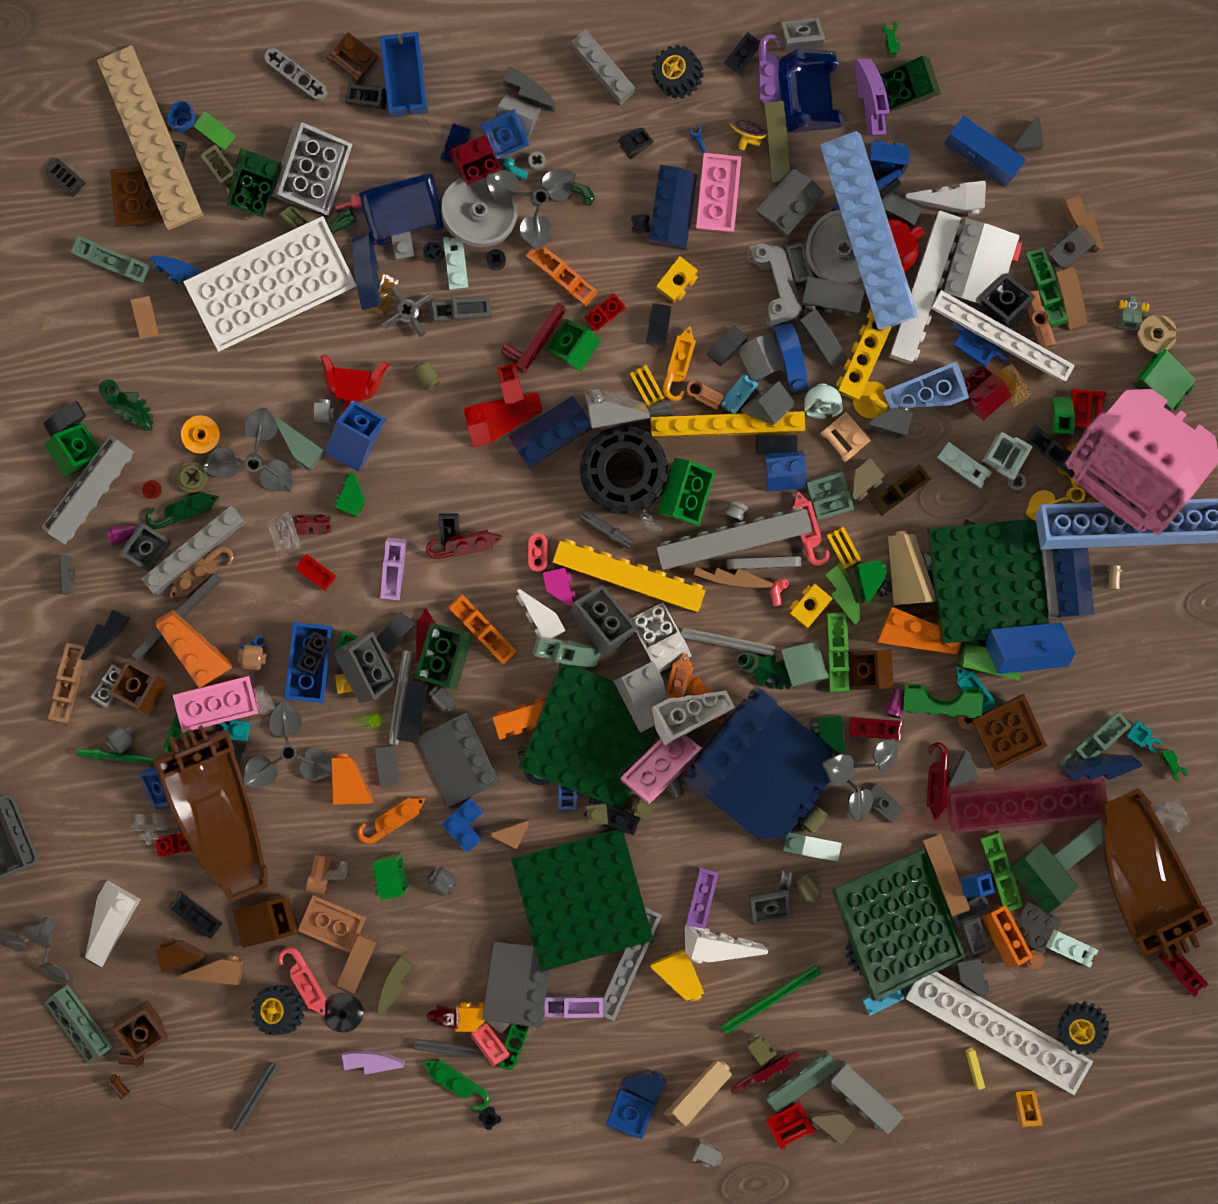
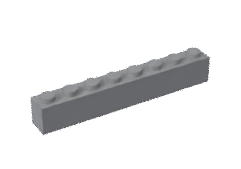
M802 507L791 509V513L785 515L783 512L772 514V518L766 520L764 517L753 519L754 523L746 524V521L734 524L735 528L728 529L727 526L716 529L715 533L709 534L708 531L697 533L698 537L690 539V536L681 537L679 542L672 543L671 540L660 543L661 546L657 547L662 570L812 533L807 509L802 510Z

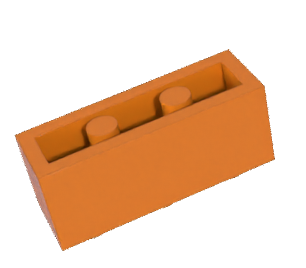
M1006 905L995 907L981 916L1007 968L1019 966L1033 958Z

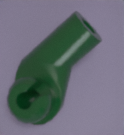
M573 182L571 191L581 194L584 198L583 204L591 206L595 200V195L590 187Z

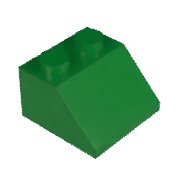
M566 319L545 350L569 367L581 372L602 340L588 328Z
M84 423L54 434L44 444L64 477L87 467L100 449Z
M881 560L854 566L862 604L872 600L885 579L884 575L887 574L885 563H881Z

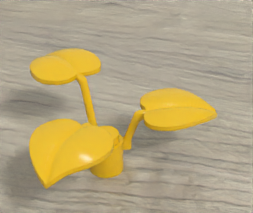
M1073 443L1066 448L1073 452L1078 443ZM1057 466V470L1061 475H1068ZM1069 476L1073 487L1068 489L1066 497L1055 500L1054 494L1050 491H1038L1031 497L1026 515L1036 521L1035 513L1041 504H1057L1067 500L1073 503H1085V492L1082 488L1078 487L1073 477ZM1092 496L1086 503H1099V501Z

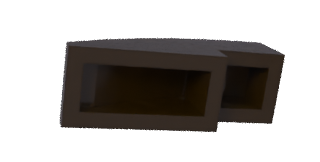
M919 464L870 502L879 514L883 516L930 481L931 478Z

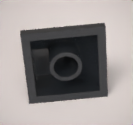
M1005 273L980 298V301L993 320L1011 329L1022 318L1035 296Z

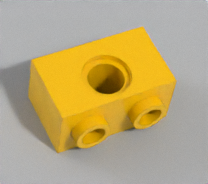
M679 256L658 283L656 290L673 303L676 300L680 301L686 294V287L688 285L692 286L698 279L696 276L698 270ZM675 277H681L684 283L681 285L674 284L673 279Z
M816 584L808 585L802 592L804 596L801 600L798 601L796 599L789 607L791 609L789 614L805 628H808L833 599ZM808 599L814 603L812 610H807L804 607V602Z

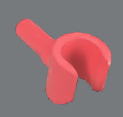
M358 195L351 196L350 203L336 206V210L360 208L362 206V198Z

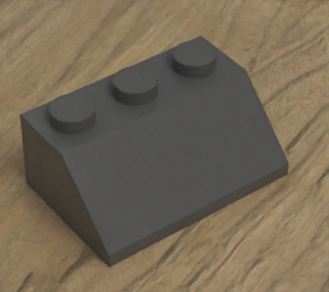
M793 168L755 211L777 233L784 237L795 228L825 192L812 179Z
M808 277L804 285L801 306L805 307V310L808 311L820 309L824 310L826 314L834 315L836 312L842 313L843 317L854 318V316L859 314L865 287Z
M603 585L575 601L568 612L603 657L618 648L638 629Z
M373 631L346 643L334 652L359 703L375 700L398 682Z

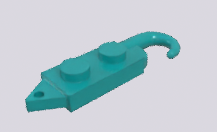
M956 666V683L961 689L963 687L983 688L982 713L994 708L996 705L994 698L974 672Z

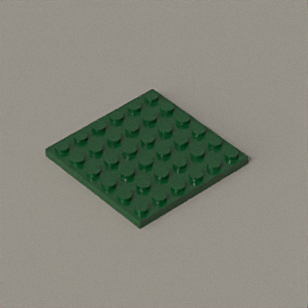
M1024 519L927 529L941 644L986 640L992 629L1049 624L1037 523L1035 520Z
M560 663L518 769L624 810L631 789L621 781V777L647 752L656 730L655 725L640 733L614 681L575 665Z
M617 829L511 858L541 972L654 941L623 831Z
M926 849L916 851L831 889L872 1001H877L966 958Z

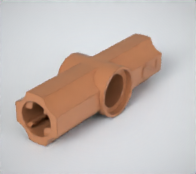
M1031 291L1035 298L1026 310L1029 317V326L1033 329L1037 344L1047 349L1056 345L1049 324V315L1044 309L1039 291ZM1035 316L1041 317L1043 324H1037Z

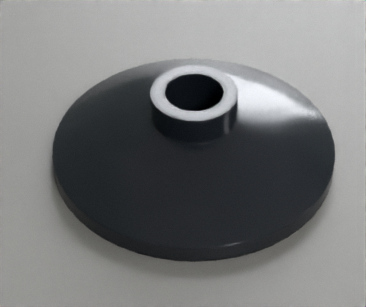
M350 994L335 995L326 1004L325 1020L330 1028L337 1032H350L362 1020V1005L356 997ZM340 1011H345L346 1017H341L339 1015Z

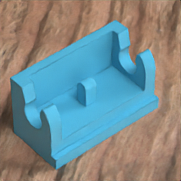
M742 375L719 406L729 414H736L759 384L751 381L747 375Z
M900 990L877 1001H872L870 994L861 998L869 1016L905 999Z

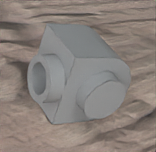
M319 399V403L314 402V422L330 423L335 415V409L331 408V400Z

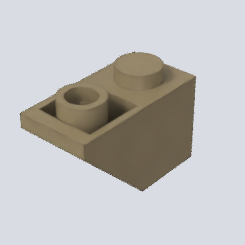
M871 458L853 472L852 501L855 499L860 501L868 495L866 491L870 487L875 489L883 483L881 479L885 475Z
M840 1111L819 1112L810 1115L813 1121L811 1124L817 1130L821 1131L823 1129L827 1132L826 1137L833 1143L839 1142L842 1145L856 1128L854 1122Z

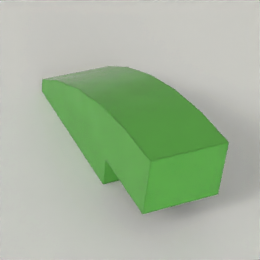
M839 563L825 575L837 589L831 595L853 623L857 624L861 620L858 596L847 571Z

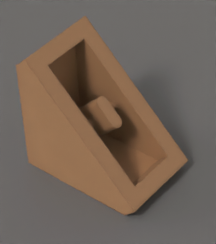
M529 820L494 831L491 835L493 838L517 849L530 824Z

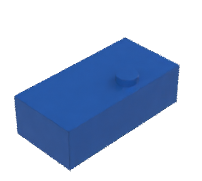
M964 115L944 142V144L1005 187L1026 161L1021 155Z
M293 622L285 699L324 703L330 643L313 677L296 670V666L313 631L331 639L332 626Z
M1062 623L992 629L985 643L998 674L1069 667L1076 653Z

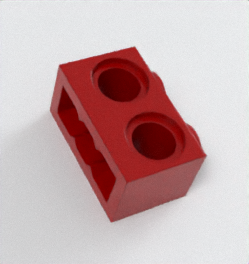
M516 364L497 367L505 404H515L523 400L524 397Z

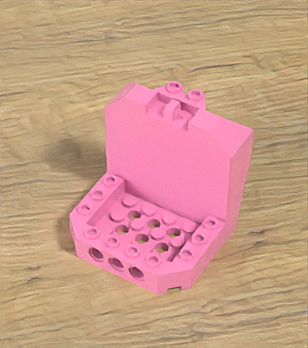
M1153 389L1126 390L1109 411L1101 413L1087 429L1066 461L1068 469H1073L1075 473L1073 479L1078 486L1137 531L1144 532L1146 529H1151L1153 534L1160 535L1217 466L1218 448L1216 438L1200 424L1194 430L1184 423L1183 419L1187 414L1180 410L1175 416L1164 406L1168 400Z

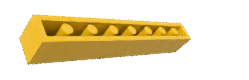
M805 411L787 412L775 425L748 414L651 417V435L655 439L804 433Z
M569 539L559 542L553 560L554 564L696 613L699 612L706 591L702 589V585L693 582L691 585L684 583L685 580L676 576L673 579L666 577L667 573L656 570L655 573L648 571V567L637 564V567L630 565L629 560L619 557V560L611 558L612 554L601 551V554L593 552L594 548L583 545L582 548L575 546L576 542Z

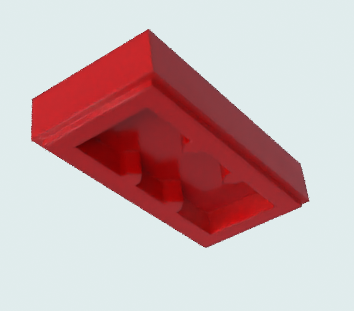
M307 553L294 568L325 592L337 578L335 574Z

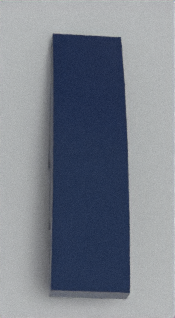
M366 233L352 238L354 273L361 309L364 311L382 305L378 288H380L377 275L379 266L371 234Z
M1107 755L1079 760L1061 766L1062 773L1071 781L1083 776L1087 777L1090 781L1101 776L1110 780L1142 767V763L1132 755Z

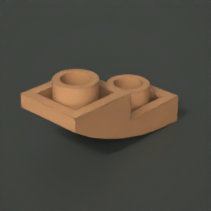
M150 296L130 299L140 339L159 335Z

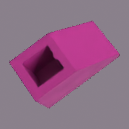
M562 568L544 572L543 577L547 593L572 607L573 602L576 601L574 590L570 591L569 583H572L570 571L566 572V569Z

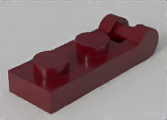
M850 717L848 736L902 740L901 727H903L904 721ZM889 726H894L893 734L888 733Z
M1170 945L1168 948L1173 960L1168 961L1163 952L1157 958L1195 998L1199 994L1198 991L1206 988L1209 984L1183 955L1179 957L1175 953L1173 946ZM1196 979L1197 982L1192 986L1190 982Z

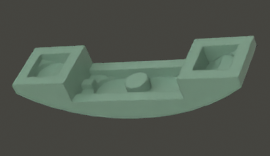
M79 235L71 250L72 254L140 283L144 282L150 268L148 264L133 258L131 259Z

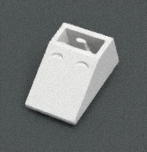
M517 590L519 595L516 597L522 607L526 606L528 610L525 613L531 624L535 623L537 629L534 630L537 636L553 639L566 632L555 612L522 590Z
M664 602L631 618L638 627L635 632L651 662L654 661L659 673L672 667L673 663L677 662L684 654L688 653V657H691L689 648Z

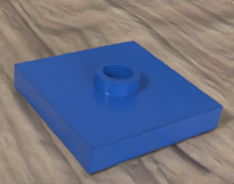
M515 109L480 124L483 134L487 135L497 159L531 144Z
M620 1088L606 1125L642 1139L656 1103Z

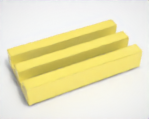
M972 1047L967 1048L965 1052L974 1086L978 1090L984 1089L985 1085L976 1051Z

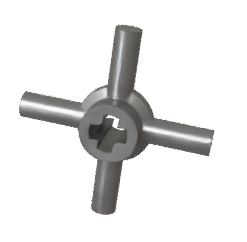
M392 286L390 291L398 305L396 314L382 322L383 327L387 329L401 320L405 323H411L419 337L424 336L426 333L418 322L417 317L419 315V308L434 300L432 295L429 293L416 302L405 300L397 286ZM407 307L411 309V314L407 315L404 310Z

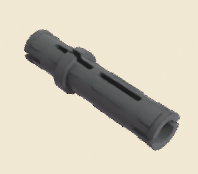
M585 509L583 515L579 518L608 536L610 541L619 543L627 550L634 541V539L622 533L620 528L611 526L588 511V509Z

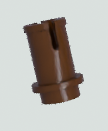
M120 1052L118 1064L135 1065L136 1068L143 1066L144 1054L135 1060L130 1053Z
M114 1074L106 1081L108 1083L107 1086H110L121 1100L130 1090L119 1079L120 1075Z

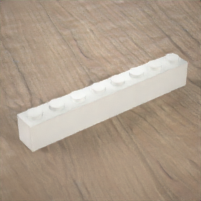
M942 211L937 213L911 289L918 318L899 325L889 358L909 365L913 360L917 361L920 350L917 348L919 342L923 343L926 332L923 330L925 324L929 325L932 314L929 312L937 298L935 295L937 288L941 289L944 282V278H942L943 271H947L950 260H948L949 253H953L956 242H953L955 235H959L962 224H959L960 217Z

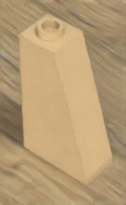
M907 531L895 532V536H888L894 605L936 602L935 592L915 534H907Z
M714 1061L663 1113L676 1127L687 1126L731 1077L732 1074L729 1072V1066L723 1061Z

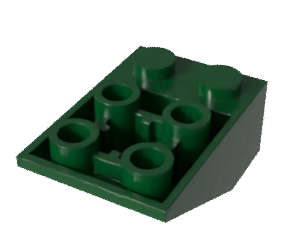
M923 55L880 74L886 90L890 112L924 102L941 94L930 58Z
M240 148L234 166L227 205L263 218L282 163Z

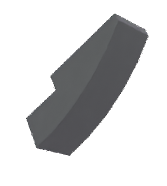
M508 66L503 79L504 86L519 91V99L555 112L556 103L537 82L524 73Z
M489 297L433 301L428 305L430 323L456 322L491 317Z
M816 309L800 320V325L809 335L811 342L831 369H834L848 358Z

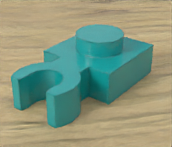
M230 720V725H227L226 722L217 724L223 726V730L229 733L232 740L249 741L251 722Z
M1136 721L1125 735L1141 748L1146 744L1147 749L1152 753H1156V750L1152 747L1154 742L1162 745L1160 739L1151 737L1154 732L1139 721Z

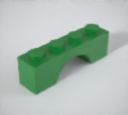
M905 683L903 711H907L910 714L927 712L929 715L942 713L951 717L966 715L969 718H976L977 716H982L983 688L963 687L956 697L949 700H940L929 694L925 684Z

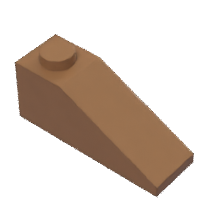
M227 955V958L224 957L182 973L180 979L238 985L241 983L243 959H238L239 956Z

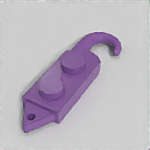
M772 34L764 36L759 44L758 101H761L763 106L764 103L779 100V61L774 55L767 54V42L774 40L778 48H781V41L776 35Z

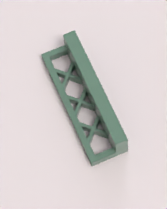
M69 985L60 989L44 1002L88 1064H91L113 1047Z
M827 1050L765 1095V1097L778 1113L840 1067Z

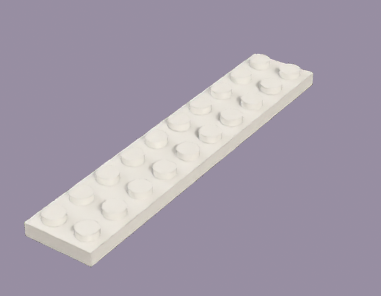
M938 972L914 982L905 996V999L1073 1095L1077 1092L1093 1063L1091 1059L1082 1054H1076L1075 1050L1069 1051L1068 1046H1064L1056 1039Z

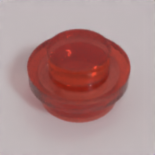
M149 480L144 483L142 492L146 498L156 499L161 495L162 487L159 482Z

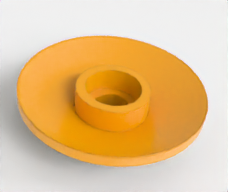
M202 415L188 419L181 430V439L185 447L198 454L207 453L214 449L220 437L217 424L211 418ZM200 432L205 433L203 439H200L198 436Z

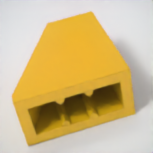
M685 948L650 963L652 969L686 1001L691 1000V1002L702 998L701 995L704 994L703 988L690 957L685 952Z

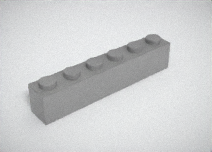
M110 435L43 524L42 528L63 544L70 541L74 537L77 528L85 522L89 512L97 506L100 497L109 490V485L112 481L118 478L124 465L130 462L134 451Z
M230 506L146 574L142 581L153 594H160L201 558H204L247 523V521L235 507Z

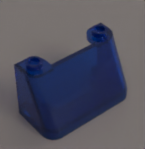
M795 49L780 59L781 101H784L788 133L838 129L843 126V114L839 109L833 110L830 73L838 65L836 51Z
M433 174L416 176L359 193L372 242L378 246L388 244V240L394 235L424 227L437 231L445 226L441 216V201Z

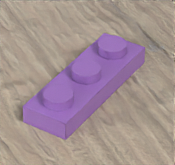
M700 867L688 913L687 925L705 929L719 872Z

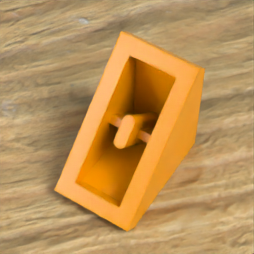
M1035 1090L1016 1092L1018 1123L1022 1127L1042 1126L1043 1123Z

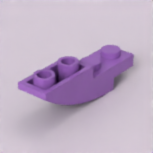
M856 59L855 70L858 98H864L867 136L886 134L885 115L890 114L883 81L871 59Z

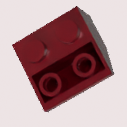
M487 135L453 148L448 152L456 172L466 185L487 177L488 174L502 170Z
M982 365L964 380L969 398L962 400V402L973 414L983 421L1012 396L1005 382Z

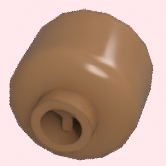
M244 645L243 649L240 648L238 664H241L242 669L258 671L261 665L266 664L267 654L263 653L261 646Z

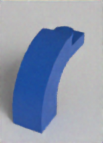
M793 323L774 326L775 340L782 357L789 393L807 390L806 366Z

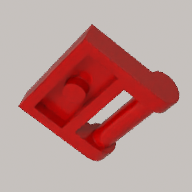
M1072 389L1071 398L1075 412L1074 428L1088 429L1092 425V422H1090L1092 397L1096 398L1095 420L1103 413L1106 391Z
M800 1101L765 1118L781 1150L785 1149L786 1145L807 1134L812 1135L815 1133ZM802 1123L805 1124L806 1127L783 1139L780 1135Z

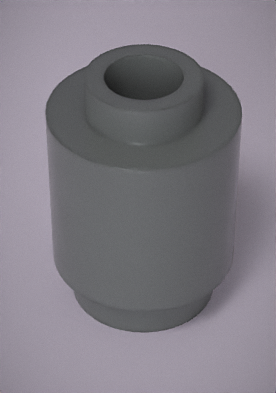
M439 685L428 694L430 701L443 713L445 711L449 713L456 705L454 703L456 698Z

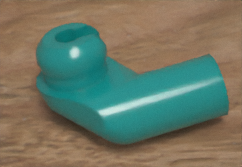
M505 158L504 163H502L503 169L514 173L517 178L525 180L528 171L513 166L515 163L514 159Z

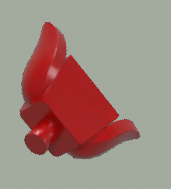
M888 219L905 273L918 257L917 249L919 246L916 239L922 237L925 233L920 225L910 230L906 223L896 219Z
M327 354L320 356L327 389L336 399L344 400L343 411L353 401L365 402V400L372 398L380 386L385 371L390 366V364L382 362L372 373L371 371L334 367L332 360Z

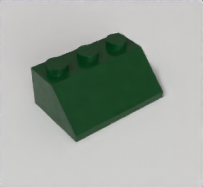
M431 622L414 678L457 690L473 635Z
M842 715L812 717L813 721H810V731L830 746L833 752L846 755Z
M1042 841L1013 861L1009 869L1046 915L1060 906L1078 888L1075 881Z

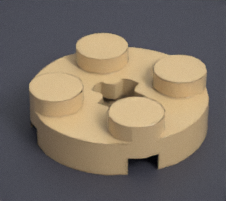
M1153 315L1142 322L1136 336L1143 349L1156 354L1162 349L1168 350L1174 345L1177 330L1170 318L1163 315ZM1153 330L1161 331L1160 339L1153 337Z

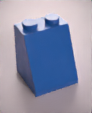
M353 401L337 420L325 453L352 469L359 471L367 461L387 419Z

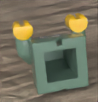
M1129 296L1128 301L1125 300V302L1120 300L1118 311L1120 312L1118 328L1137 331L1142 324V315L1149 311V303L1146 305L1145 303H1136V297Z

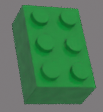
M674 458L657 513L686 524L699 526L716 471L690 460Z
M402 853L379 857L373 861L371 873L372 877H376L377 884L374 885L376 896H380V901L404 896L409 891Z

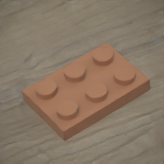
M313 895L298 931L351 953L367 917L317 895Z

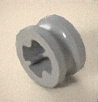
M538 151L531 153L528 159L529 166L533 170H541L546 163L545 156ZM535 157V158L537 159V158L540 157V158H541L540 161H541L542 163H541V164L536 163V164L534 165V164H533V163H534L533 158Z
M1021 473L1016 475L1015 479L1018 477L1021 479L1019 481L1020 486H1014V480L1012 481L1008 478L1007 483L1010 489L1016 491L1022 489L1026 485L1025 476Z
M781 871L779 888L783 886L786 889L790 888L792 872L786 874L784 871Z

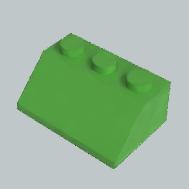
M979 641L962 643L957 664L962 667L1020 681L1021 672L998 674L987 648L980 646Z

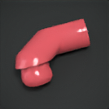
M779 578L775 580L770 589L773 606L782 605L780 593L788 587L787 579Z

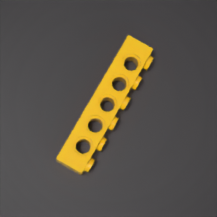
M871 307L866 316L869 318L867 325L863 324L859 335H861L859 343L855 341L851 352L854 353L852 359H847L843 368L846 370L844 377L840 376L836 384L840 395L857 402L860 400L891 330V327L883 330H875L872 327V323L876 321ZM871 339L874 342V347H867L864 341ZM858 356H863L866 359L865 365H860L857 362ZM852 373L856 374L859 377V381L855 383L850 381L849 375Z

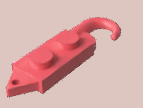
M797 492L792 509L802 507V510L807 509L812 533L800 535L807 559L813 565H824L829 560V551H825L823 559L817 560L812 550L821 542V534L812 503Z
M293 947L282 949L278 955L279 964L283 965L282 959L287 953L294 957L297 964L290 970L291 979L308 1009H313L324 1016L327 998L309 966H307L297 949Z

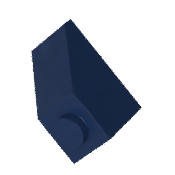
M647 1070L622 1078L621 1086L656 1103L666 1084V1079L663 1078L664 1075L656 1070L653 1072Z

